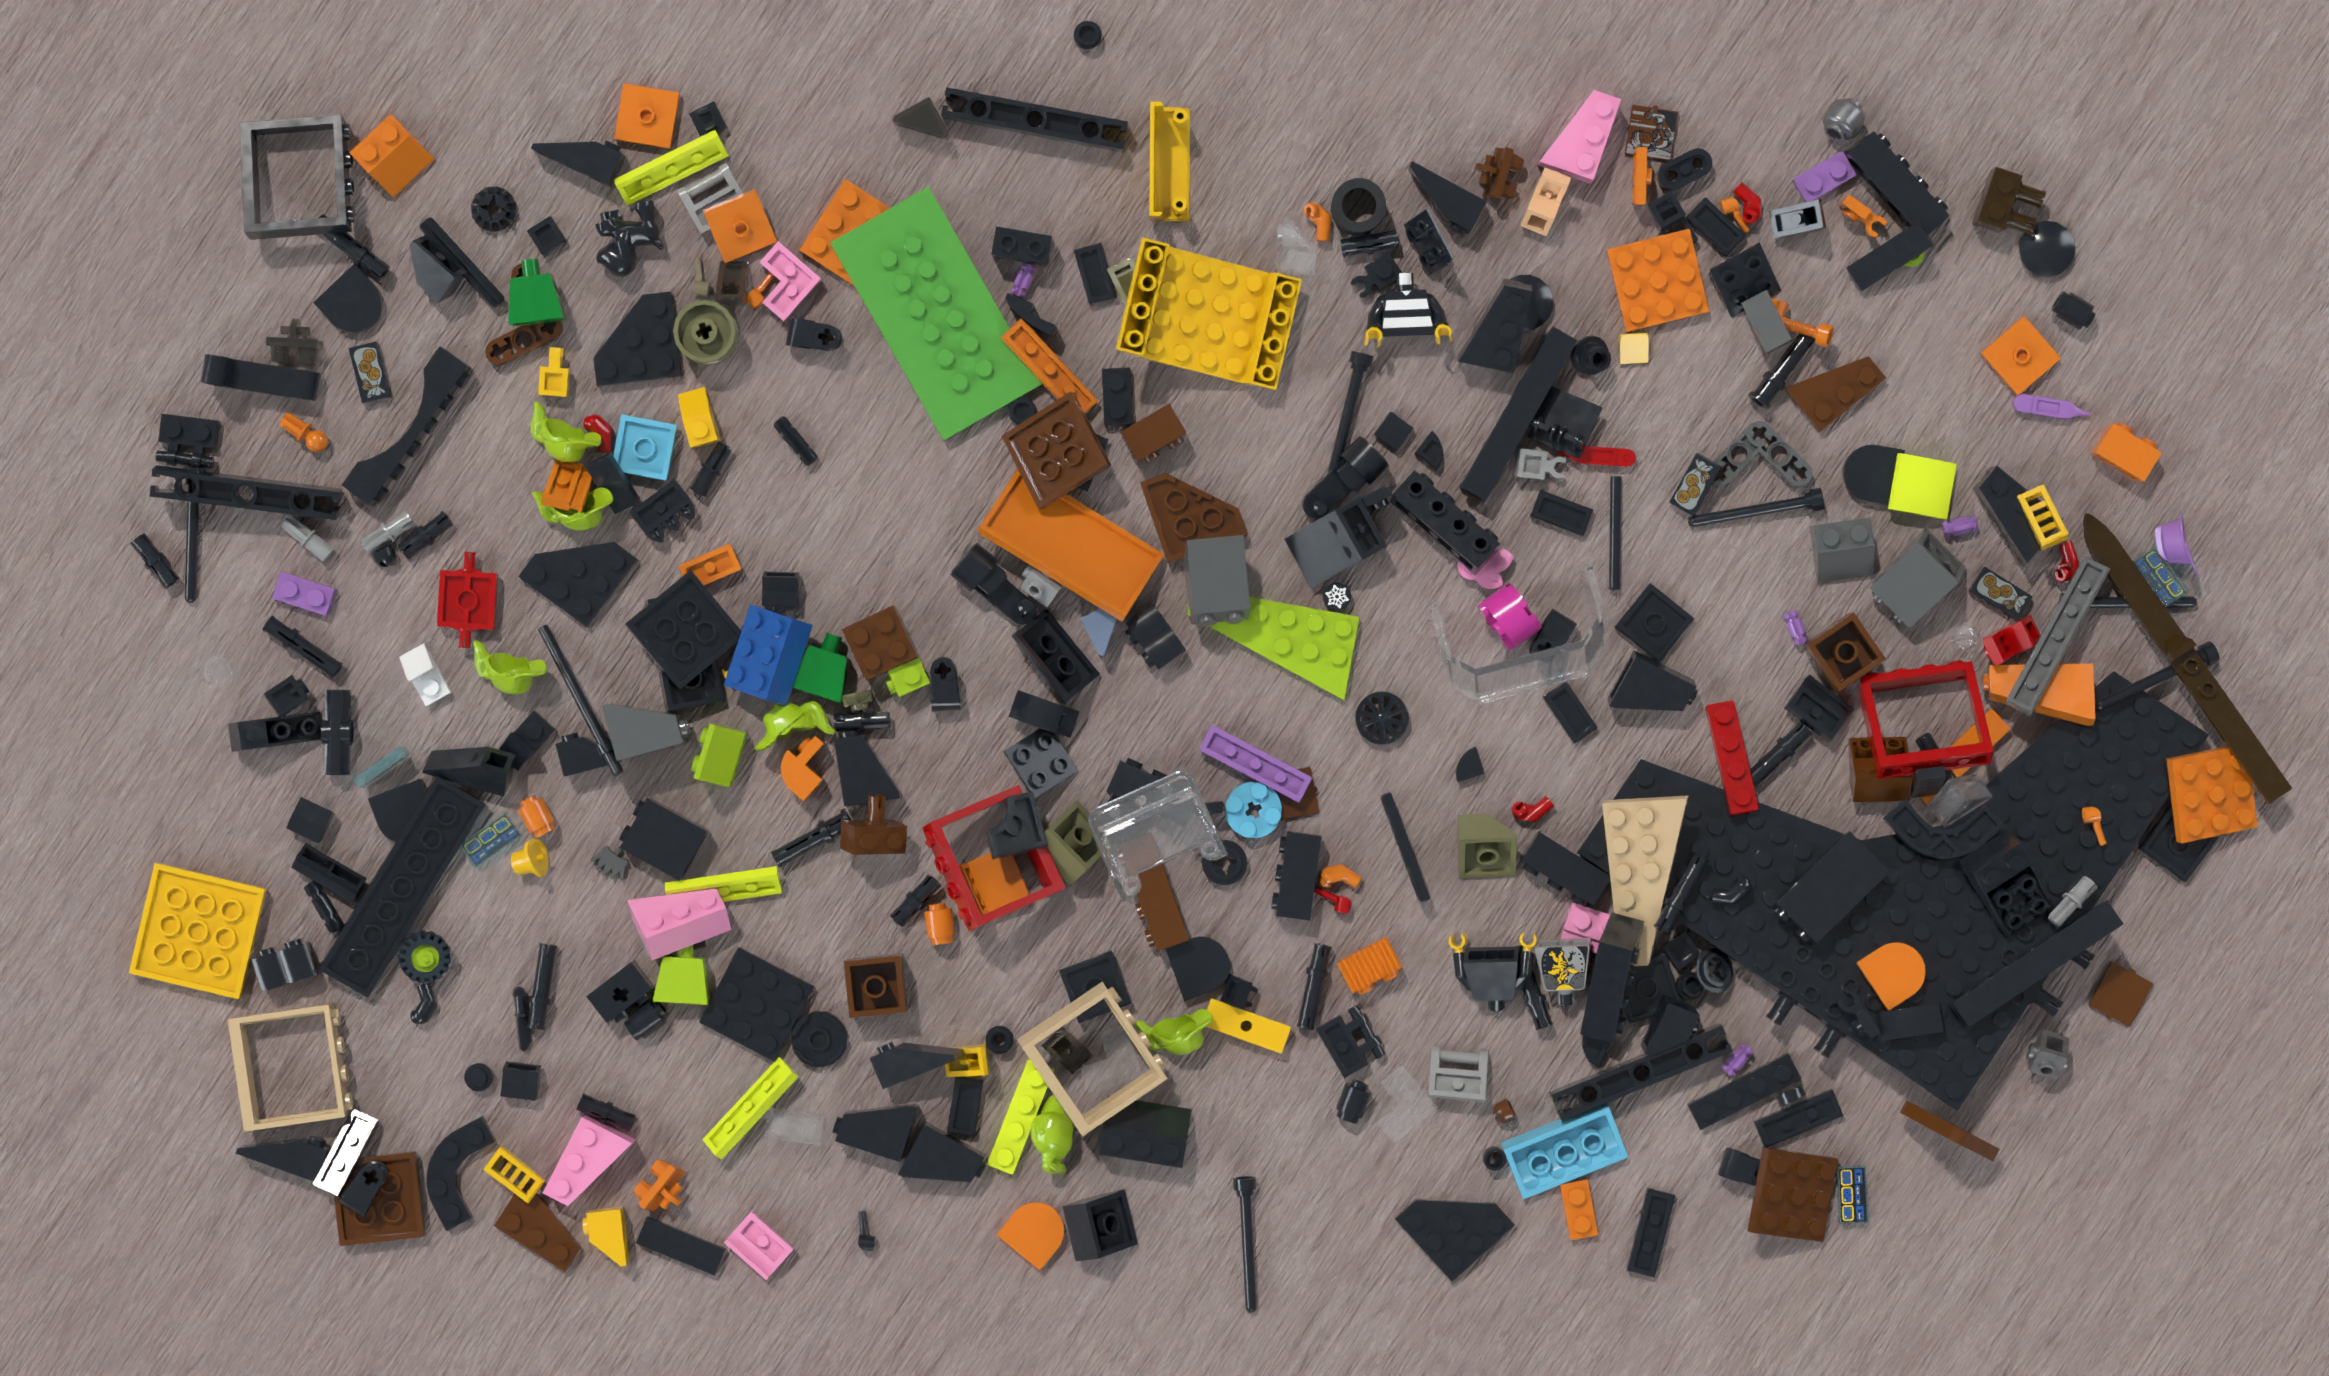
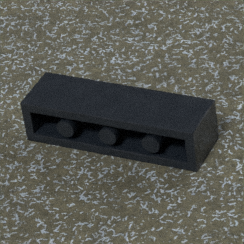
M1873 131L1846 155L1848 161L1908 228L1920 221L1929 235L1950 216L1946 212L1948 209L1947 205L1938 196L1934 198L1928 192L1929 186L1926 181L1919 175L1915 177L1908 169L1910 164L1902 155L1898 154L1896 156L1889 148L1891 146L1889 140L1883 134L1879 133L1877 135Z

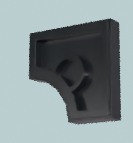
M1033 791L1004 798V813L1001 821L996 827L985 832L992 860L1048 846Z

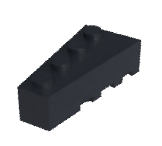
M1611 912L1598 945L1580 1032L1581 1035L1613 1043L1617 1033H1623L1626 1018L1622 1017L1623 1010L1627 1011L1631 995L1627 993L1628 989L1632 988L1635 980L1636 971H1633L1634 964L1637 965L1641 948L1638 947L1645 921Z

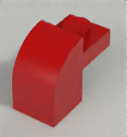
M2028 615L1983 637L1984 652L1988 659L1992 660L1994 666L2007 661L2012 656L2034 647L2038 643L2041 634L2032 616Z

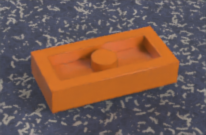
M731 542L678 565L682 576L689 570H692L703 585L742 569Z
M1588 1179L1570 1181L1559 1185L1570 1240L1598 1235Z

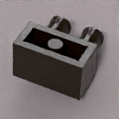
M1995 167L1989 171L1972 224L1997 233L2009 227L2032 235L2035 228L2032 226L2036 225L2037 218L2015 212L2012 207L2014 202L2018 200L2041 208L2044 201L2041 199L2045 198L2046 191L2024 185L2023 181H2021L2022 175Z

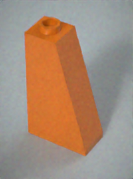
M2059 664L2034 712L2086 726H2093L2095 722L2093 664ZM1989 665L1988 674H1983L1982 678L1983 691H1988V700L2005 704L2025 665Z

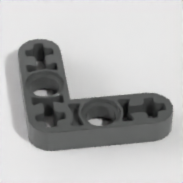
M1757 421L1750 424L1714 460L1715 463L1723 467L1726 463L1721 461V459L1725 456L1727 462L1736 467V470L1732 472V469L1728 468L1723 473L1725 480L1718 479L1714 481L1712 486L1722 487L1728 484L1758 453L1792 486L1800 487L1806 485L1812 479L1813 473L1809 464L1767 423ZM1754 427L1756 429L1764 428L1763 436L1768 441L1771 440L1772 436L1776 439L1775 442L1767 447L1766 451L1761 448L1766 445L1761 439L1753 440L1754 432L1752 429ZM1735 446H1741L1746 450L1747 455L1744 461L1735 462L1732 459L1731 450ZM1775 446H1782L1786 450L1787 455L1784 461L1776 462L1772 459L1771 450ZM1792 456L1796 461L1791 464L1796 469L1802 467L1805 469L1803 473L1804 480L1797 479L1795 481L1792 478L1795 473L1790 467L1786 471L1781 468L1789 463Z

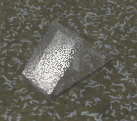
M1973 774L1948 779L1928 805L1945 828L1993 797L1979 776Z

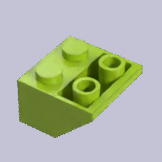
M710 723L709 727H704L699 740V744H702L703 748L701 754L695 755L691 771L695 772L694 779L732 787L748 733L718 723Z

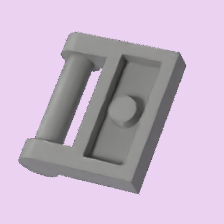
M727 163L719 166L720 170L690 187H682L677 190L702 235L711 230L703 210L743 194ZM726 179L729 186L694 204L692 201L693 197Z
M1431 1047L1428 1097L1484 1102L1488 1051L1468 1053L1440 1050V1047ZM1439 1061L1477 1064L1478 1071L1439 1068Z

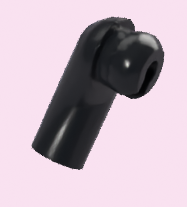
M429 982L416 986L421 1001L410 1014L411 1021L414 1024H425L430 1021L437 1008V1002Z

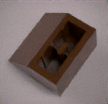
M1868 737L1849 738V782L1852 801L1892 802L1904 799L1910 801L1913 775L1878 780ZM1882 737L1886 756L1909 753L1906 737Z

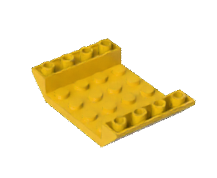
M1141 237L1116 350L1132 356L1237 383L1276 390L1302 279L1276 272L1260 271L1169 247L1170 244Z

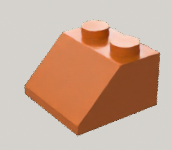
M392 114L385 118L349 152L392 197L398 195L435 160Z

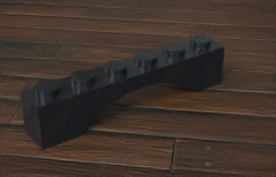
M440 346L423 369L424 389L422 402L418 414L408 431L388 450L370 459L357 462L342 483V486L368 505L381 504L389 493L387 487L393 479L397 481L404 473L406 467L403 465L409 456L413 458L422 447L420 441L426 433L428 435L431 434L439 422L436 418L442 410L446 412L453 404L455 398L452 395L458 387L462 389L471 378L469 372L472 367Z

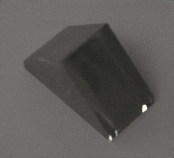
M930 97L900 112L893 118L894 125L949 141L950 134Z
M720 261L715 302L720 305L747 306L748 262L730 261L725 263Z
M1066 1025L1053 1032L1041 1045L1071 1074H1074L1093 1056Z

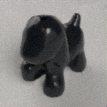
M652 200L635 203L636 212L642 220L640 222L624 221L619 209L600 213L602 222L595 224L597 232L602 237L611 236L612 242L598 251L596 261L602 264L612 275L624 277L635 270L637 265L636 246L653 245L660 250L664 248V244L659 238L660 232L655 222V207Z

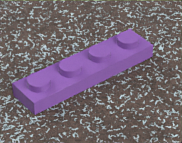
M1214 725L1209 729L1199 748L1200 751L1299 803L1312 780V777Z

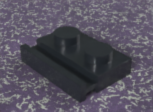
M1810 674L1804 678L1802 684L1784 706L1785 710L1827 742L1834 738L1849 714L1854 710V708Z

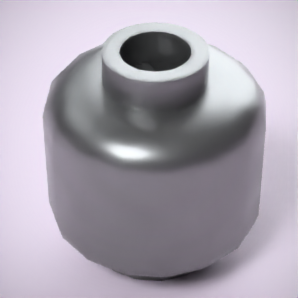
M1851 98L1835 100L1823 117L1822 122L1825 127V133L1833 140L1840 142L1853 139L1865 120L1860 103Z

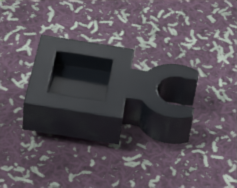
M1386 251L1364 266L1367 272L1366 276H1356L1350 284L1352 286L1357 282L1365 284V290L1359 294V297L1363 298L1370 293L1373 285H1376L1380 291L1397 280L1396 274L1402 273L1389 252Z

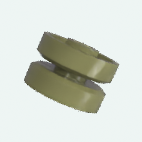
M708 300L692 302L684 307L675 319L673 329L675 343L680 351L696 363L705 365L718 364L729 358L738 345L740 335L738 323L731 312L717 302ZM706 328L712 330L709 332L708 339L702 335L703 330Z

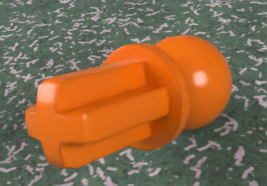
M287 412L282 417L280 426L297 437V442H301L304 439L310 451L318 453L327 448V435L320 430L311 431L312 424L310 422L306 424L290 412Z

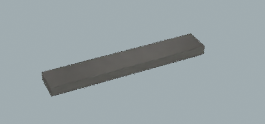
M2084 556L2005 704L2031 717L2110 572V568Z

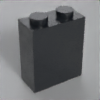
M651 797L647 798L645 802L640 800L633 812V815L636 816L632 826L626 825L619 837V840L623 841L620 848L678 881L682 880L709 830Z

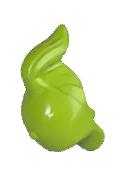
M534 402L531 434L536 441L544 444L547 452L553 458L562 463L577 462L583 457L586 447L599 446L602 439L598 433H584L582 428H573L562 420L547 418L545 408L539 402Z
M597 488L589 491L582 513H577L578 510L572 508L567 511L541 505L543 492H532L541 516L546 521L561 522L564 526L576 531H584L596 527L602 519L601 509L613 502V495L608 489Z
M477 640L473 641L475 649L474 663L478 675L491 680L493 685L501 692L512 695L523 694L531 688L533 677L547 672V666L543 660L528 661L526 657L516 658L506 653L489 654L487 647Z
M815 701L804 703L801 706L793 703H787L786 706L776 703L774 708L763 717L766 734L754 748L757 751L766 750L778 738H786L790 733L796 731H808L816 727L826 734H835L836 731L829 724L828 717L822 706Z
M1199 1009L1191 1015L1183 1014L1178 1018L1163 1019L1153 1027H1150L1142 1020H1135L1137 1023L1134 1026L1139 1033L1143 1031L1151 1043V1046L1148 1048L1149 1050L1165 1049L1174 1055H1186L1198 1050L1204 1042L1202 1030L1213 1021V1016L1208 1010Z
M1055 1095L1050 1096L1046 1100L1040 1115L1033 1119L1031 1139L1038 1152L1042 1155L1043 1170L1050 1174L1059 1173L1064 1176L1066 1174V1165L1061 1160L1071 1150L1074 1129L1072 1120Z

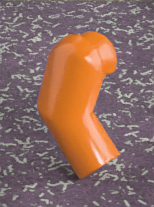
M1312 202L1306 204L1303 212L1317 226L1316 241L1330 242L1331 215L1319 203Z

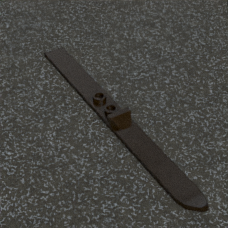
M2085 513L2083 518L2084 539L2090 552L2098 563L2110 568L2107 576L2267 804H2271L2293 789L2194 649L2196 646L2194 640L2184 635L2115 535L2097 518Z

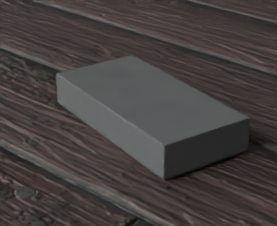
M1767 290L1741 303L1767 354L1793 341Z

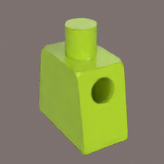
M694 944L676 951V955L663 956L653 1002L709 1004L710 993L706 958L693 957Z

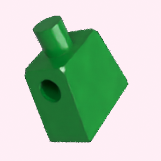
M538 259L522 260L523 277L510 279L509 325L514 327L566 320L554 276L552 274H540Z
M826 632L821 648L812 645L808 646L801 660L793 688L841 703L843 701L842 696H844L849 657L837 654L842 637Z

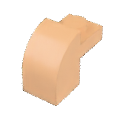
M1544 168L1520 226L1547 236L1571 177Z

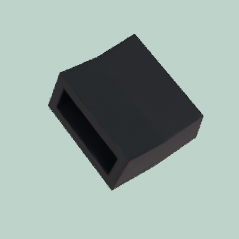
M764 571L762 576V606L799 607V572Z
M300 797L286 829L319 843L323 840L335 813Z
M506 1061L503 1067L500 1096L536 1101L539 1093L541 1066Z

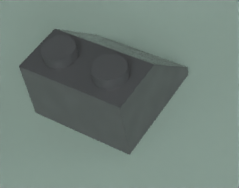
M1871 517L1809 526L1817 582L1874 575V539Z

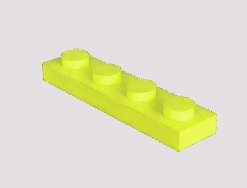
M713 130L613 180L628 206L729 155L716 130Z
M774 866L666 882L665 893L666 895L717 889L722 901L726 902L781 894L782 884L778 868Z
M778 1057L702 1139L713 1154L722 1160L794 1083L798 1075L786 1061Z
M1029 1058L987 1162V1165L1012 1175L1030 1133L1033 1119L1037 1115L1048 1087Z

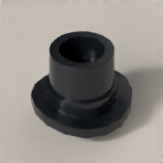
M1586 336L1575 345L1572 352V363L1574 368L1580 373L1593 375L1609 367L1611 354L1606 343L1600 337Z

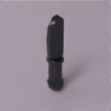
M518 986L513 991L516 1010L515 1017H517L519 1049L525 1051L531 1042V1029L527 1028L529 1019L525 997L527 994L524 988Z

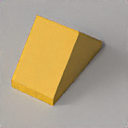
M986 1043L952 1047L963 1049L965 1055L945 1064L946 1077L989 1075L990 1066Z

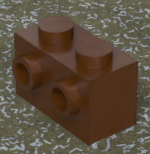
M1170 403L1120 432L1136 461L1140 462L1143 460L1145 464L1159 457L1158 451L1168 446L1171 450L1183 443L1184 439L1182 437L1187 434Z

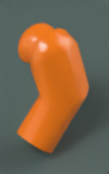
M1336 864L1325 867L1320 872L1318 881L1323 887H1330L1332 883L1343 881L1355 889L1362 877L1346 866Z

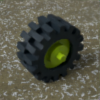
M419 930V933L413 932L410 934V937L403 940V944L399 948L398 960L403 973L410 980L418 981L421 984H425V982L433 983L435 979H441L443 973L448 971V965L451 963V953L446 941L440 935L435 934L433 931L425 932V930Z

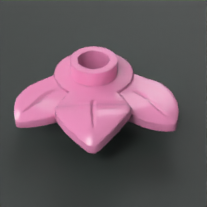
M1499 548L1476 575L1459 561L1458 571L1463 578L1476 580L1485 589H1496L1503 586L1499 573L1509 567L1514 556L1509 551Z

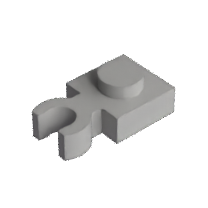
M1518 448L1514 476L1544 480L1545 472H1547L1553 478H1563L1564 474L1557 473L1554 466L1557 462L1566 463V459L1556 456L1547 460L1548 452Z

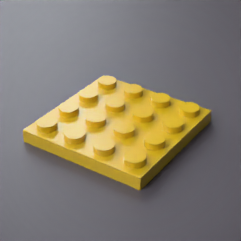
M154 863L129 973L241 999L267 888L166 864Z

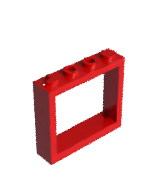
M1956 660L1939 666L1927 664L1920 668L1909 670L1898 668L1888 673L1870 672L1859 678L1857 690L1878 780L1915 775L1917 769L1943 766L1945 770L1991 764L1994 750L1972 661L1963 662ZM1965 680L1980 743L1886 756L1872 692Z
M1019 785L936 819L922 827L927 839L925 844L934 853L935 866L938 872L944 875L947 882V893L952 900H955L959 909V919H963L968 931H972L1057 894L1066 888L1046 846L1045 848L1027 852L1043 889L984 915H981L942 827L999 804L1006 797L1022 794Z

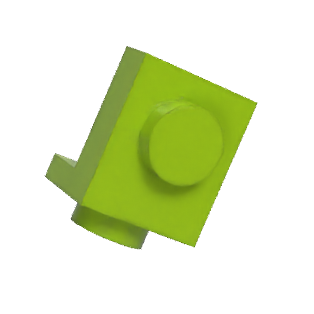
M919 657L888 670L887 674L889 677L884 679L890 694L896 693L898 698L930 684Z

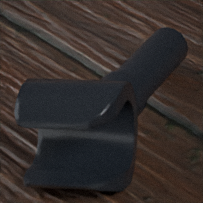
M859 1211V1248L873 1251L875 1236L867 1235L866 1212Z

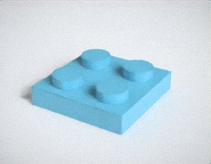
M621 414L613 456L623 472L668 481L678 425Z

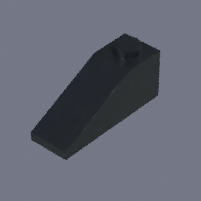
M605 141L604 145L598 142L533 143L531 146L534 152L609 187H612L613 179L617 177L625 159V156L620 153L621 147L609 141Z
M1412 161L1408 170L1442 219L1449 223L1447 228L1459 235H1462L1463 232L1469 234L1487 201Z
M889 1042L878 1047V1053L870 1057V1061L882 1089H885L955 1061L965 1055L963 1049L913 1043H901L894 1046L893 1042Z
M310 1136L309 1139L299 1138L243 1145L237 1148L235 1154L314 1182L332 1147L325 1145L326 1140Z

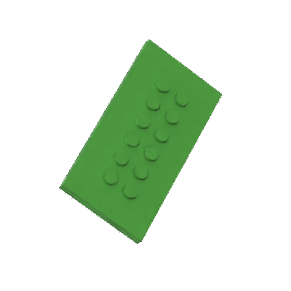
M929 186L830 242L943 441L1042 384L1000 339L1010 327Z

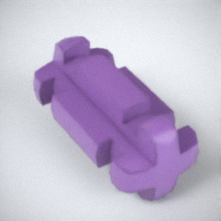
M1028 263L1022 264L1023 269L1019 271L1016 277L1014 289H1011V293L1020 298L1026 296L1024 293L1028 291L1034 278L1033 272L1036 273V267Z
M1970 515L1969 519L1965 516L1951 519L1950 523L1947 520L1942 522V530L1945 537H1950L1952 533L1953 536L1969 533L1971 529L1973 532L1978 530L1977 519L1974 515Z
M1793 610L1785 613L1783 618L1787 619V628L1791 638L1794 637L1795 639L1793 643L1800 645L1807 642L1809 637L1805 636L1806 629L1802 619L1798 618L1797 614L1799 612Z
M1740 1043V1048L1738 1050L1735 1049L1726 1060L1728 1063L1722 1065V1069L1730 1076H1735V1071L1740 1070L1749 1059L1747 1058L1748 1055L1753 1054V1050L1745 1043Z

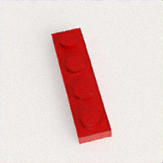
M1731 700L1706 705L1705 711L1729 816L1756 812L1759 810L1735 702Z

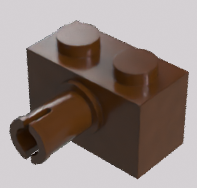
M869 794L867 819L842 820L840 849L852 855L906 854L907 825L894 819H884L886 795L875 794L874 796Z

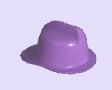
M2180 511V519L2155 528L2157 549L2159 554L2170 563L2192 564L2195 574L2199 578L2195 561L2186 540L2183 515Z

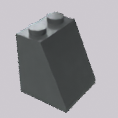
M1925 528L1874 579L1870 589L1872 590L1873 597L1879 603H1885L1892 610V615L1898 622L1912 627L1959 583L1966 567Z
M1243 535L1187 540L1183 565L1192 625L1199 624L1200 626L1207 627L1216 624V622L1224 621L1230 624H1237L1243 622L1244 619H1248L1250 601Z
M618 704L602 706L617 761L688 743V736L692 735L688 719L684 720L682 715Z

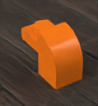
M814 736L813 739L807 737L797 748L801 752L798 756L793 751L787 750L781 762L783 781L803 801L807 800L824 780L808 765L825 744L818 736Z

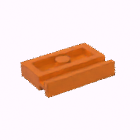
M555 459L542 495L541 505L567 511L572 508L578 510L577 513H582L593 483L592 477L587 469L583 467V464L575 462L562 463Z

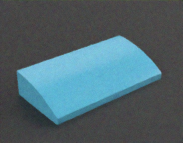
M1607 1103L1564 1121L1560 1119L1500 1143L1523 1200L1628 1158Z

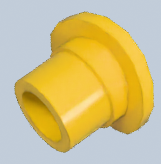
M530 839L525 843L524 849L512 853L511 865L517 875L532 873L539 878L547 875L549 865L548 852L541 840Z

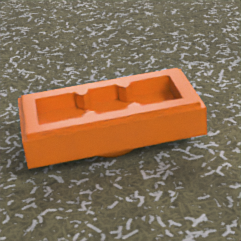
M1636 147L1633 149L1632 203L1633 205H1646V185H1651L1652 169L1647 168V147Z

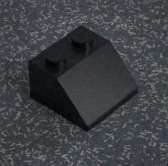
M1125 1189L1081 1199L1062 1206L1075 1261L1099 1259L1138 1244Z

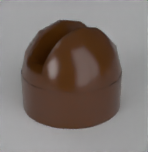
M1507 1098L1494 1106L1493 1114L1500 1113V1116L1496 1118L1498 1122L1508 1123L1517 1119L1516 1113Z

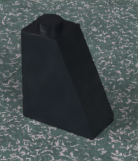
M1633 650L1607 700L1609 706L1613 708L1683 711L1687 704L1691 705L1698 690H1696L1697 686L1693 679Z
M857 730L841 732L840 738L834 739L844 807L868 803L869 794L874 796L875 794L886 795V800L902 798L900 789L865 735L857 736Z
M905 1104L846 1111L843 1118L837 1117L832 1132L837 1134L835 1142L900 1162L919 1105Z
M926 1122L898 1175L907 1178L971 1182L974 1176L980 1178L987 1165L983 1161L986 1154Z

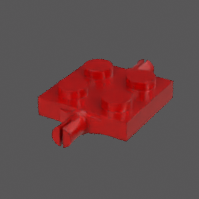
M464 551L463 568L455 571L440 570L437 627H451L460 631L458 648H471V631L479 629L495 630L498 573H485L475 569L476 552Z

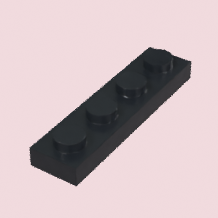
M1785 1053L1693 1100L1687 1106L1699 1129L1702 1130L1802 1078L1789 1053Z

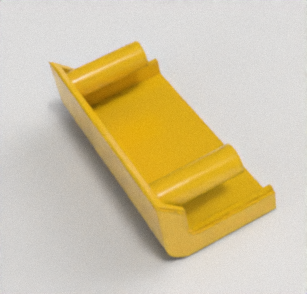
M1150 101L1149 218L1150 221L1189 222L1190 109L1163 107L1162 102Z

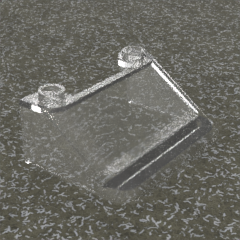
M1187 771L1174 772L1094 808L1088 816V824L1123 902L1133 898L1140 892L1142 883L1138 874L1197 847L1201 855L1207 860H1218L1228 855L1194 777Z

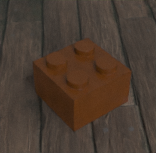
M895 605L842 629L865 681H869L886 673L888 670L919 657Z
M1854 612L1846 614L1803 644V647L1832 689L1840 692L1886 660Z
M902 953L852 958L843 961L849 1018L907 1012L908 1004Z

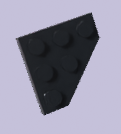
M671 291L642 295L593 357L596 385L598 387L682 376L679 348L675 343L673 333L675 314Z
M616 542L534 554L518 577L584 626L588 627L638 558Z
M1415 1199L1395 1217V1220L1452 1282L1515 1225L1501 1208L1493 1202L1479 1203Z

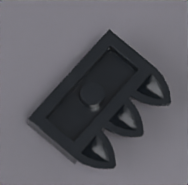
M675 478L629 512L650 539L661 543L664 542L662 524L668 529L679 531L680 523L677 513L685 518L695 519L693 501Z

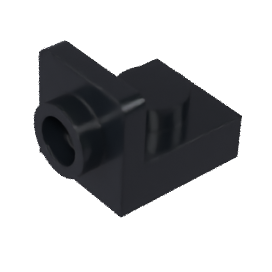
M291 675L265 692L263 696L278 717L281 718L299 705L308 702L309 697L306 694L309 693V689L300 678L296 680Z

